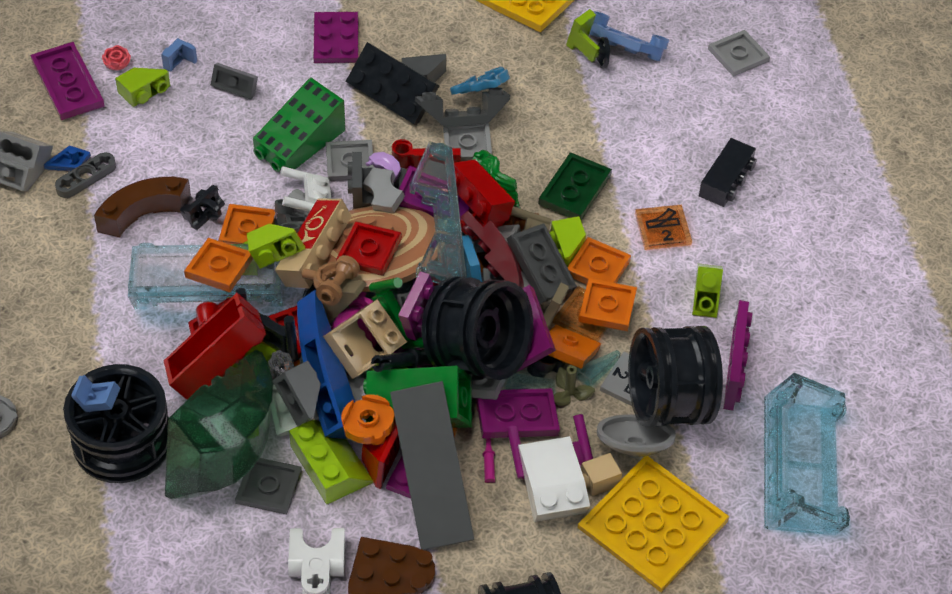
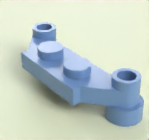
M593 11L596 17L590 35L607 37L609 45L617 46L619 44L624 46V50L633 54H637V52L647 53V57L660 61L664 49H667L669 39L653 34L650 42L644 41L607 26L610 16Z

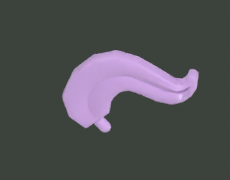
M385 152L373 153L369 157V161L366 162V166L373 165L375 168L393 170L396 176L395 180L401 173L399 161Z

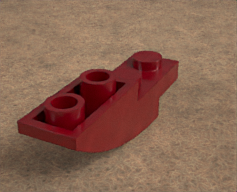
M466 211L461 216L465 223L463 229L471 238L476 235L481 240L478 245L487 254L484 257L489 263L486 268L495 278L500 275L505 281L514 282L521 288H524L518 261L497 227L491 220L483 227L469 211Z

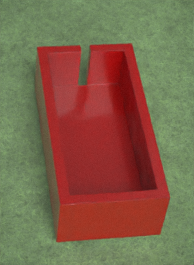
M236 293L163 360L169 386L190 403L202 397L215 381H219L225 376L231 366L239 363L253 346L259 345L264 339L266 332L263 323H261L262 320L258 310L240 294Z

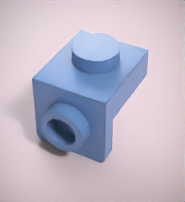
M177 38L161 54L163 69L171 72L183 59L195 64L197 62L196 47Z
M82 375L77 380L72 392V398L85 412L110 410L114 405L120 387L115 381L93 384L85 375Z

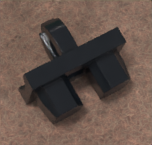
M211 185L207 190L201 189L196 193V200L192 204L185 203L180 208L183 218L188 220L191 227L195 230L202 227L209 219L217 220L222 215L220 209L225 203L219 196V189L215 185ZM201 206L206 207V209L202 211Z

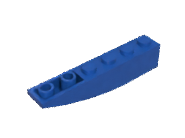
M314 290L297 302L298 331L303 363L309 361L321 383L316 411L325 437L347 439L341 415L345 406L352 400L355 403V399L344 366L323 337L331 331V327L323 303L318 299L316 290Z

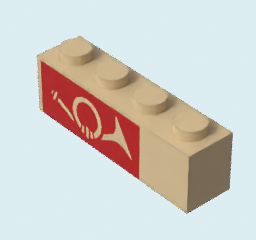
M318 198L297 232L305 245V250L280 260L275 269L285 287L310 288L313 284V280L302 278L303 270L306 268L317 271L320 266L324 265L352 217L342 199Z

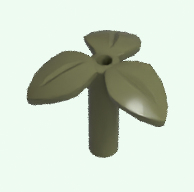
M573 365L568 366L567 371L560 367L556 374V385L565 390L554 394L556 405H569L572 395L579 401L586 400L595 392V388L591 386L580 385L575 387L577 368Z

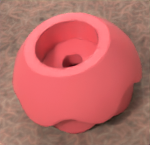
M115 45L105 50L102 60L109 69L122 70L128 66L131 55L126 48Z

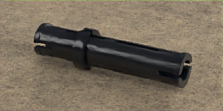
M410 348L400 353L375 355L371 360V364L379 363L378 366L372 367L376 372L404 367L410 369L424 364H432L424 349L417 350L415 348Z

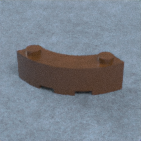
M175 176L155 177L134 182L121 188L108 197L94 214L97 232L120 238L122 233L143 215L152 212L181 213L180 208L185 203L188 204L191 198L189 179Z

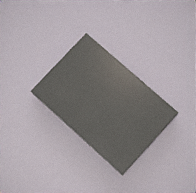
M544 223L506 238L530 286L534 288L540 304L553 298L561 282L569 286L567 293L578 288Z

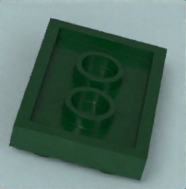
M570 152L540 195L538 204L570 218L579 216L580 220H582L611 177L612 169Z

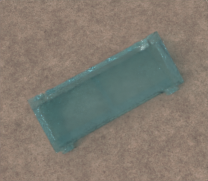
M795 372L764 397V528L836 535L848 527L850 522L848 509L844 506L838 507L836 422L843 418L846 413L845 393Z

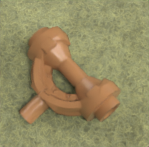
M343 255L337 261L320 266L317 271L305 268L302 272V278L313 280L318 299L326 305L333 306L342 298L341 284L344 280L354 279L360 271V266L354 258Z

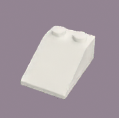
M570 436L518 445L534 522L584 514L588 511L590 503L586 484Z

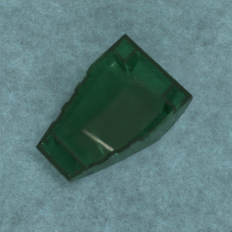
M254 350L238 362L239 366L237 368L231 366L226 369L224 377L217 375L211 380L212 385L207 386L204 384L168 418L165 497L169 499L193 498L235 484L253 468L262 456L269 437L273 395V379L270 367L262 352Z

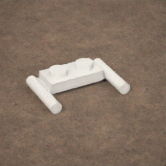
M282 166L280 176L304 181L305 201L284 196L282 206L310 212L318 198L331 199L328 177Z

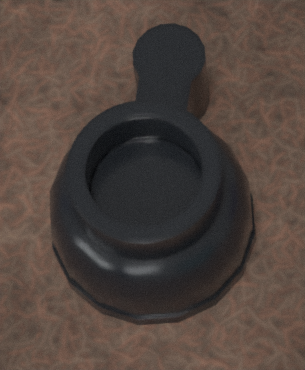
M547 355L529 365L527 371L533 377L543 379L551 371L557 373L560 367H564L565 362Z

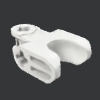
M291 528L288 557L289 577H301L302 594H330V577H344L345 529L333 528L330 541L323 547L313 548L304 542L303 530L301 528Z

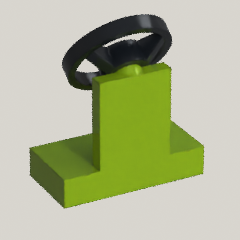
M589 9L574 20L566 46L572 50L577 47L591 62H594L597 58L600 68H607L610 59L609 40L607 37H601L597 45L589 38L596 14Z

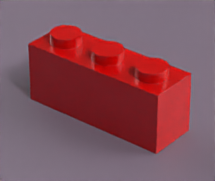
M476 159L452 163L447 184L486 225L490 220L492 223L508 221L515 200Z

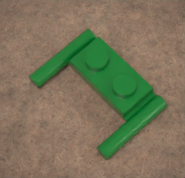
M397 277L371 283L369 290L376 294L372 297L373 302L378 299L407 341L401 348L403 350L423 348L422 337L418 338L417 341L407 338L398 316L401 307L392 291H390V289L400 288L403 284L402 279Z

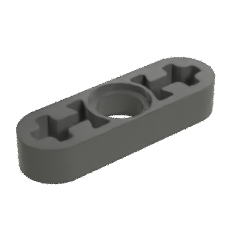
M100 153L58 178L55 182L58 196L70 198L112 173L116 169L115 157L111 153ZM84 173L92 174L90 178H80V176Z

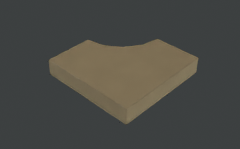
M562 282L544 313L548 328L569 290V286Z

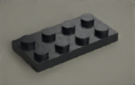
M368 42L345 81L414 125L421 121L426 112L415 101V96H422V93L425 92L436 93L440 87L435 82Z

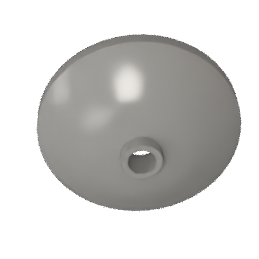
M635 415L608 417L600 421L597 426V436L606 446L632 458L660 453L673 445L676 436L675 430L669 424L660 427H643Z

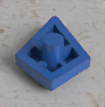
M69 145L44 164V168L46 170L71 171L85 163L91 154L89 151Z

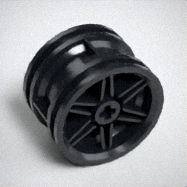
M462 276L448 277L441 281L428 298L422 319V340L429 361L434 367L458 366L466 373H473L477 377L495 380L508 379L521 368L531 347L534 319L529 298L518 284L510 281L486 280L481 282L472 277Z
M128 364L107 365L88 372L85 376L93 384L115 381L120 390L112 409L85 412L72 398V392L77 381L70 388L65 398L63 411L66 427L71 438L73 454L78 465L86 474L108 483L133 482L150 475L166 460L173 440L165 392L160 382L148 371Z

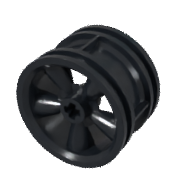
M707 326L639 328L635 332L629 351L628 383L633 411L638 422L643 427H660L667 424L704 425L711 424L716 419L722 400L723 369L717 340L711 329Z

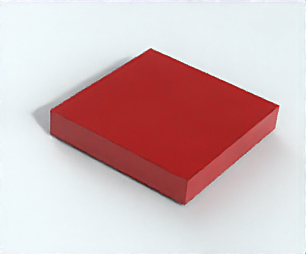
M355 221L336 261L340 256H350L358 262L361 271L384 276L402 240V233Z

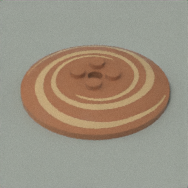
M372 206L349 210L352 215L351 219L324 264L336 261L355 221L401 232L402 240L384 276L360 270L358 275L352 280H362L367 283L362 292H370L369 285L371 283L399 277L405 283L418 277L420 271L426 272L437 262L445 246L444 232L434 217L420 210L399 206L395 213L373 210Z

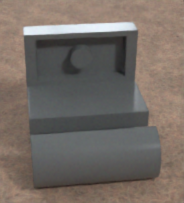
M352 152V162H348V176H352V179H348V194H353V209L372 206L371 203L374 195L364 190L362 185L372 168H362V152ZM401 168L399 177L393 183V186L397 189L400 188L407 170L405 168Z

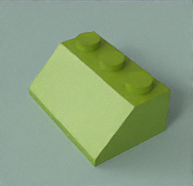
M311 420L289 430L290 447L326 505L373 483L372 478L347 439L325 437L320 421Z

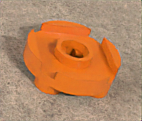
M378 395L361 396L362 400H358L355 403L354 400L349 402L341 415L345 436L357 443L382 444L385 438L393 431L396 421L394 410L390 403ZM369 416H373V421L371 422H364L362 420L368 419Z

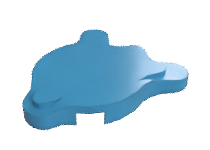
M497 67L486 71L484 75L478 78L475 75L463 83L451 87L450 92L451 95L496 88L501 83L509 80L510 76L507 69Z

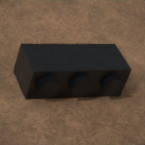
M730 138L701 181L699 197L722 207L726 205L728 200L732 202L737 194V186H743L747 178V171H752L756 165L757 159L754 158L756 148Z

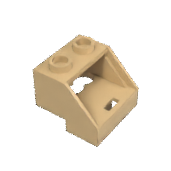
M378 299L323 336L352 379L375 365L371 364V360L375 355L391 354L407 342ZM359 318L363 320L383 349L381 352L374 350L372 342L365 337V332L358 327L357 321Z

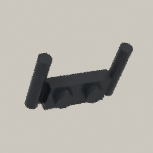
M244 288L236 289L235 292L247 301L246 290ZM259 313L262 320L261 323H263L266 332L262 341L281 353L288 355L289 360H297L298 350L294 317L286 316L284 318L285 326H282L271 320L268 316Z

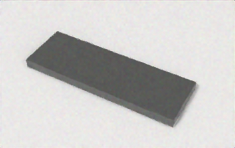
M443 381L390 392L421 549L428 550L475 540Z

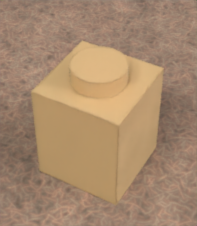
M611 453L588 460L581 465L586 489H588L591 497L613 489L621 480L622 472Z

